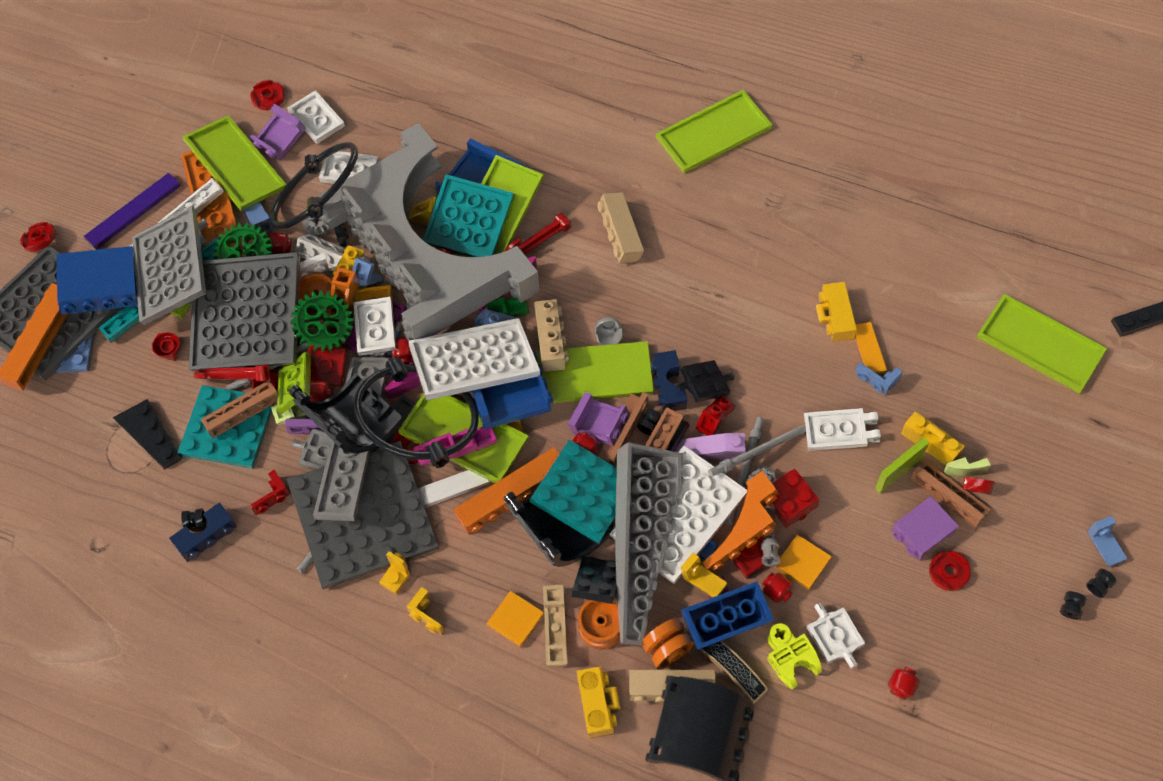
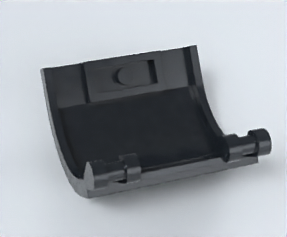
M356 373L336 394L322 401L310 402V397L303 393L298 385H293L289 389V394L294 398L293 402L343 450L356 454L367 452L377 447L362 432L355 419L353 410L354 397L364 381ZM371 387L366 390L361 404L364 420L378 437L386 441L401 426L405 419Z
M509 492L503 498L506 502L505 505L553 566L564 567L581 560L583 556L586 557L608 540L610 533L614 529L610 524L598 544L530 503V499L517 501V496L514 492Z
M666 676V688L662 691L661 698L665 699L656 736L655 738H650L649 746L651 747L649 753L646 754L645 760L654 764L665 763L688 768L708 775L717 781H739L740 772L738 769L740 763L744 760V742L748 741V725L754 716V709L748 700L739 693L712 682L683 676Z

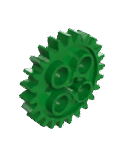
M246 222L244 227L238 223L237 228L231 225L230 231L224 229L226 234H219L221 240H215L218 246L213 247V250L217 253L212 254L216 260L243 257L242 253L244 257L273 255L270 250L274 248L270 244L272 242L271 239L267 238L268 234L263 232L261 227L257 229L255 224L250 227ZM255 239L252 244H248L250 240ZM237 242L234 247H230L232 243Z
M320 290L319 295L316 296L313 291L311 298L305 294V301L299 299L298 303L300 306L294 305L293 309L297 312H292L291 316L296 319H292L290 324L296 326L292 327L291 330L293 332L297 331L295 339L301 337L300 344L306 342L307 349L312 345L315 352L318 347L321 348L322 352H324L325 347L332 351V345L339 348V341L344 344L346 341L344 337L349 338L350 333L348 331H351L353 328L349 324L353 323V319L348 317L351 316L352 311H346L349 305H342L343 298L339 301L336 300L337 294L330 297V291H328L325 296L322 290ZM330 308L334 309L336 311V314L332 316L328 315L326 310ZM314 309L317 314L310 316L307 310ZM320 318H323L325 322L323 325L319 321ZM314 327L318 333L310 334L307 329ZM334 327L337 333L330 334L327 328Z

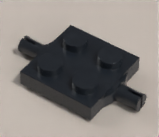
M712 360L683 366L680 371L684 377V382L676 383L675 385L677 391L687 389L692 394L695 402H701L728 396L731 391L726 381L734 380V375H732V372L722 374L716 361Z

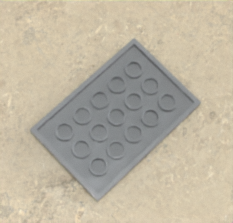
M192 205L132 237L140 323L146 325L206 294L197 213Z

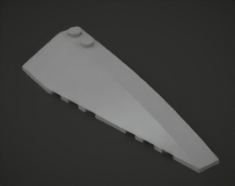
M629 442L617 450L615 517L617 604L621 643L641 646L648 622V612L653 603L651 601L653 592L657 587V577L661 572L668 544L667 537L671 532L672 518L677 509V498L680 497L682 453Z

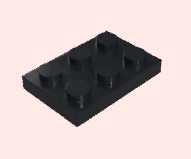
M583 556L571 597L613 604L617 590L616 561Z

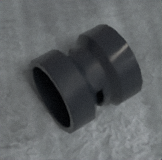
M646 409L643 413V419H640L637 424V428L642 433L651 436L661 415L653 409Z
M196 509L193 512L189 510L182 511L181 520L183 528L185 526L189 530H192L193 527L206 528V518L203 515L205 513L204 509Z
M1099 569L1095 573V578L1090 579L1086 586L1093 595L1103 598L1108 593V588H1112L1116 584V578L1109 571Z
M1074 591L1066 592L1064 596L1065 603L1062 604L1060 613L1066 618L1079 620L1083 613L1081 609L1085 606L1087 600L1086 597Z

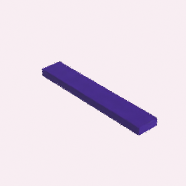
M167 173L85 234V240L97 250L181 186L180 183L170 173Z

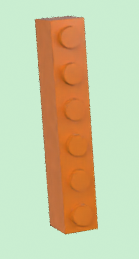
M51 283L50 287L45 291L43 299L36 306L34 314L28 320L22 334L17 338L13 349L8 353L3 366L0 367V381L3 385L21 391L25 390L67 318L68 314L61 315L57 303V284Z
M554 447L454 508L455 516L467 534L478 532L486 523L494 522L502 513L509 512L510 510L505 505L506 502L503 499L509 492H514L517 496V501L530 499L559 456L557 450Z

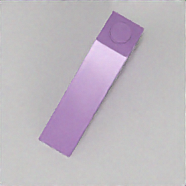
M723 433L682 439L675 452H679L685 446L705 461L730 460L745 453V433Z

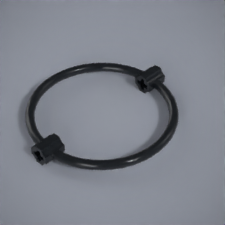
M343 142L328 148L318 156L316 154H308L305 157V166L290 180L275 201L270 214L271 225L277 229H286L299 224L308 217L318 219L322 217L323 205L341 188L356 164L358 158L357 146L351 142ZM344 149L351 150V156L344 171L321 198L311 196L307 200V209L287 221L279 222L277 220L278 212L284 200L307 173L316 175L320 171V162L338 151Z
M398 356L391 357L390 360L386 361V368L370 375L358 388L353 403L356 422L366 437L381 449L408 459L430 460L433 466L442 468L449 463V455L463 449L474 437L479 424V412L476 402L469 391L461 393L470 408L471 424L466 435L451 447L445 449L443 444L436 441L427 446L426 452H416L401 449L387 443L369 428L364 420L361 404L366 390L378 379L390 375L392 380L400 382L407 377L408 372L417 373L415 365H404L402 359H399Z

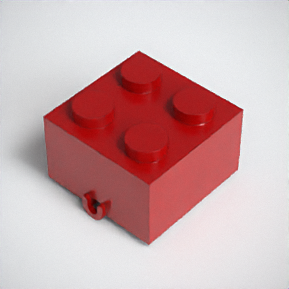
M795 468L772 483L779 495L768 506L773 509L774 514L785 528H788L798 520H804L807 517L806 515L819 505V498Z

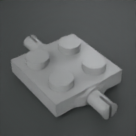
M312 429L309 438L305 442L293 439L291 446L302 449V455L298 462L299 466L312 470L325 467L332 440L325 432Z

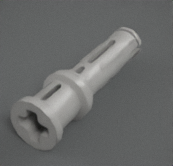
M765 508L774 521L773 509ZM775 527L772 533L767 536L763 535L761 549L763 550L762 563L769 567L780 563L778 555L779 543L775 538Z

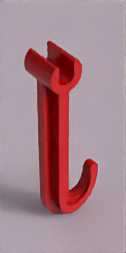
M559 213L554 218V222L522 242L521 238L516 239L507 247L506 251L518 246L525 255L559 231H568L572 227L570 225L571 221L563 213Z
M269 365L201 369L194 372V378L256 379V381L270 380Z

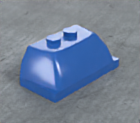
M758 581L681 610L697 650L774 620Z

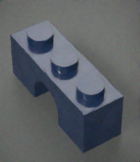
M676 350L654 353L653 361H650L652 373L655 372L656 378H654L655 389H659L660 392L657 395L659 406H663L664 411L666 407L673 411L687 409L685 390L677 391L676 384L668 381L670 377L679 376L680 366Z
M220 502L203 513L208 522L203 532L195 534L190 532L185 526L169 538L186 562L196 559L201 552L213 547L219 539L231 534L237 527Z

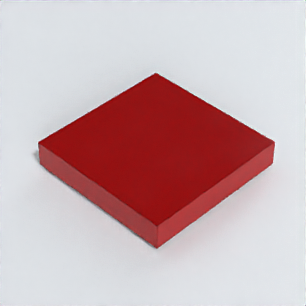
M311 345L308 348V353L311 355L310 380L326 381L329 386L343 387L347 349L332 348V351H329L328 347H325L324 352H322L321 348L318 347L315 352L314 346Z
M763 535L757 539L758 542L754 546L744 548L740 551L741 554L732 560L746 579L765 567L762 563L763 550L761 549Z

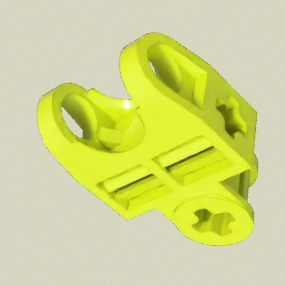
M778 623L772 626L768 635V643L773 652L768 655L767 660L787 687L794 689L798 686L794 677V668L796 666H804L808 670L811 669L815 675L822 673L817 653L805 634L795 639L785 624ZM776 634H777L778 636H781V635H782L783 638H782V639H781L780 637L776 638L775 636H776Z

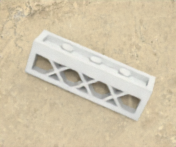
M306 234L297 239L295 253H299L300 257L306 260L324 253L329 269L334 271L346 249L312 234ZM365 256L362 257V259H365L369 262L371 261V259Z

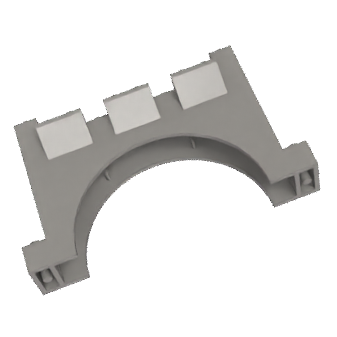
M419 123L400 133L402 139L400 143L403 149L348 178L333 197L323 205V216L320 217L324 225L327 224L332 230L348 221L352 226L350 227L352 234L355 237H359V242L363 249L367 248L371 254L373 252L376 254L375 258L379 263L377 266L382 274L388 276L389 284L392 287L395 286L398 291L403 290L408 310L401 313L403 318L401 324L405 329L404 334L408 341L434 336L510 291L514 298L517 297L521 303L540 292L538 271L518 246L491 256L460 257L433 248L413 231L408 223V211L412 198L420 185L434 172L441 169V165L432 155V152L438 149V146ZM328 190L317 195L316 197L321 198Z

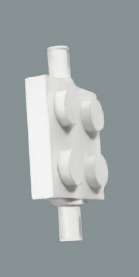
M822 602L816 604L814 608L820 617L817 621L807 625V629L827 664L837 659L845 658L850 669L856 667L858 663L852 653L863 647L865 642L843 607L835 612L827 613Z

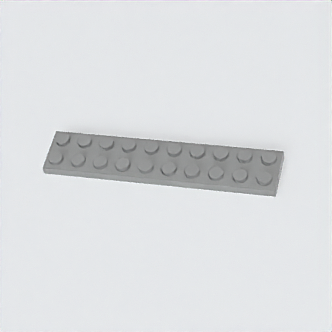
M352 357L346 383L355 373L365 380L373 373L386 368V361L389 358ZM387 376L378 379L370 386L381 397H383ZM331 440L313 516L315 519L355 521L370 450L363 453H349Z

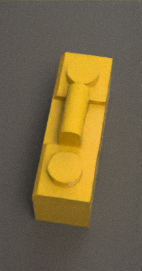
M845 282L823 284L822 290L818 294L819 302L823 304L816 305L819 323H829L826 324L827 335H831L833 342L854 339L857 329Z
M916 411L906 421L901 432L903 436L915 444L925 437L930 442L926 452L945 466L947 463L957 460L965 445Z
M602 667L578 670L577 678L588 738L614 734L613 727L617 726L615 713L611 714L610 711L621 708L617 687H605L609 685L607 672L603 673ZM605 695H610L611 705H606Z

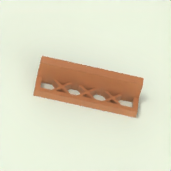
M267 381L202 418L201 421L212 439L275 404L278 399V393L270 381Z
M645 392L640 397L630 394L625 403L630 417L622 428L618 440H616L614 446L604 444L598 454L599 458L614 467L617 465V450L629 442L648 405V394Z
M666 407L645 446L666 450L684 415Z
M927 461L918 466L911 476V480L974 528L980 524L991 510ZM926 468L932 472L933 476L924 469ZM941 482H945L946 484H948L949 488ZM974 507H978L979 509H981V510L983 511V513H981L980 511H978V510H977L976 508H974Z

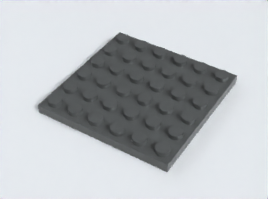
M49 245L0 290V347L8 353L13 349L17 338L22 334L28 320L34 314L36 306L43 299L45 291L50 287L51 283L57 284V254L60 253ZM119 308L68 314L35 373L46 381L61 366L60 364L77 351V347L84 340L87 341Z
M296 252L202 261L206 294L192 301L189 370L296 364L297 338L295 339L297 331L293 332L291 330L296 325L290 324V321L296 319L291 316L292 312H297L293 309L294 305H299L300 254Z
M401 441L391 444L403 449ZM381 448L370 451L355 521L317 520L314 518V509L325 467L287 479L322 589L391 566L386 556L388 551L393 554L399 553L408 560L439 549L407 458L391 454Z

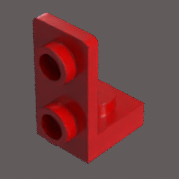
M717 398L702 411L695 428L707 436L715 435L721 420L731 413L736 405L727 398Z
M275 469L268 473L271 479L268 483L273 491L249 505L255 515L266 512L269 507L283 502L290 495Z

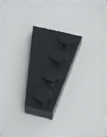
M148 399L113 417L163 469L181 461L178 452Z

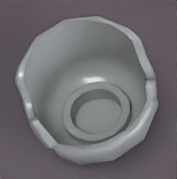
M604 317L598 320L594 331L597 342L602 345L619 344L623 337V328L620 321L614 317Z

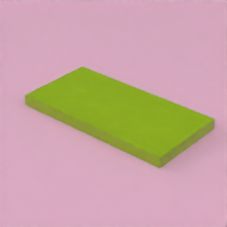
M741 90L656 133V139L685 174L772 129V124L747 93Z
M229 115L183 136V141L240 211L281 192L286 186L282 178Z
M497 155L494 157L481 184L512 192L515 196L495 254L505 252L512 243L544 179L543 174ZM451 251L453 254L458 255L460 257H471Z
M1003 294L976 337L1079 394L1107 350L1106 347L1006 294Z
M648 341L563 348L568 353V362H565V370L543 372L542 370L543 375L541 377L547 381L548 389L546 390L551 392L553 403L580 401L585 392L592 394L594 400L629 397L630 394L641 396L643 392L648 395H653L654 393ZM540 350L535 351L538 360L537 365L540 364L542 369Z
M423 393L398 432L419 445L449 432L451 435H454L470 427V408L468 404L450 395L426 400ZM479 417L478 428L483 427V426H482V423H481V420H480V417ZM507 424L492 427L498 443L450 459V461L494 484L507 475L529 439V435Z

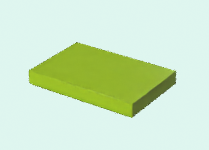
M303 353L297 358L296 364L286 365L279 371L277 411L281 414L296 405L293 402L294 398L289 394V389L293 385H298L303 393L310 395L311 355L309 353Z
M925 437L881 471L875 489L879 493L883 492L922 460L930 442Z

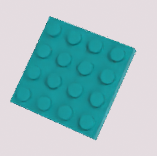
M446 174L423 241L428 245L439 248L443 247L471 257L494 255L515 196L514 193Z
M202 385L178 450L179 456L253 469L272 414L271 407L275 404L212 439L201 419L246 393Z
M568 440L529 502L599 544L616 516L617 468L573 441Z

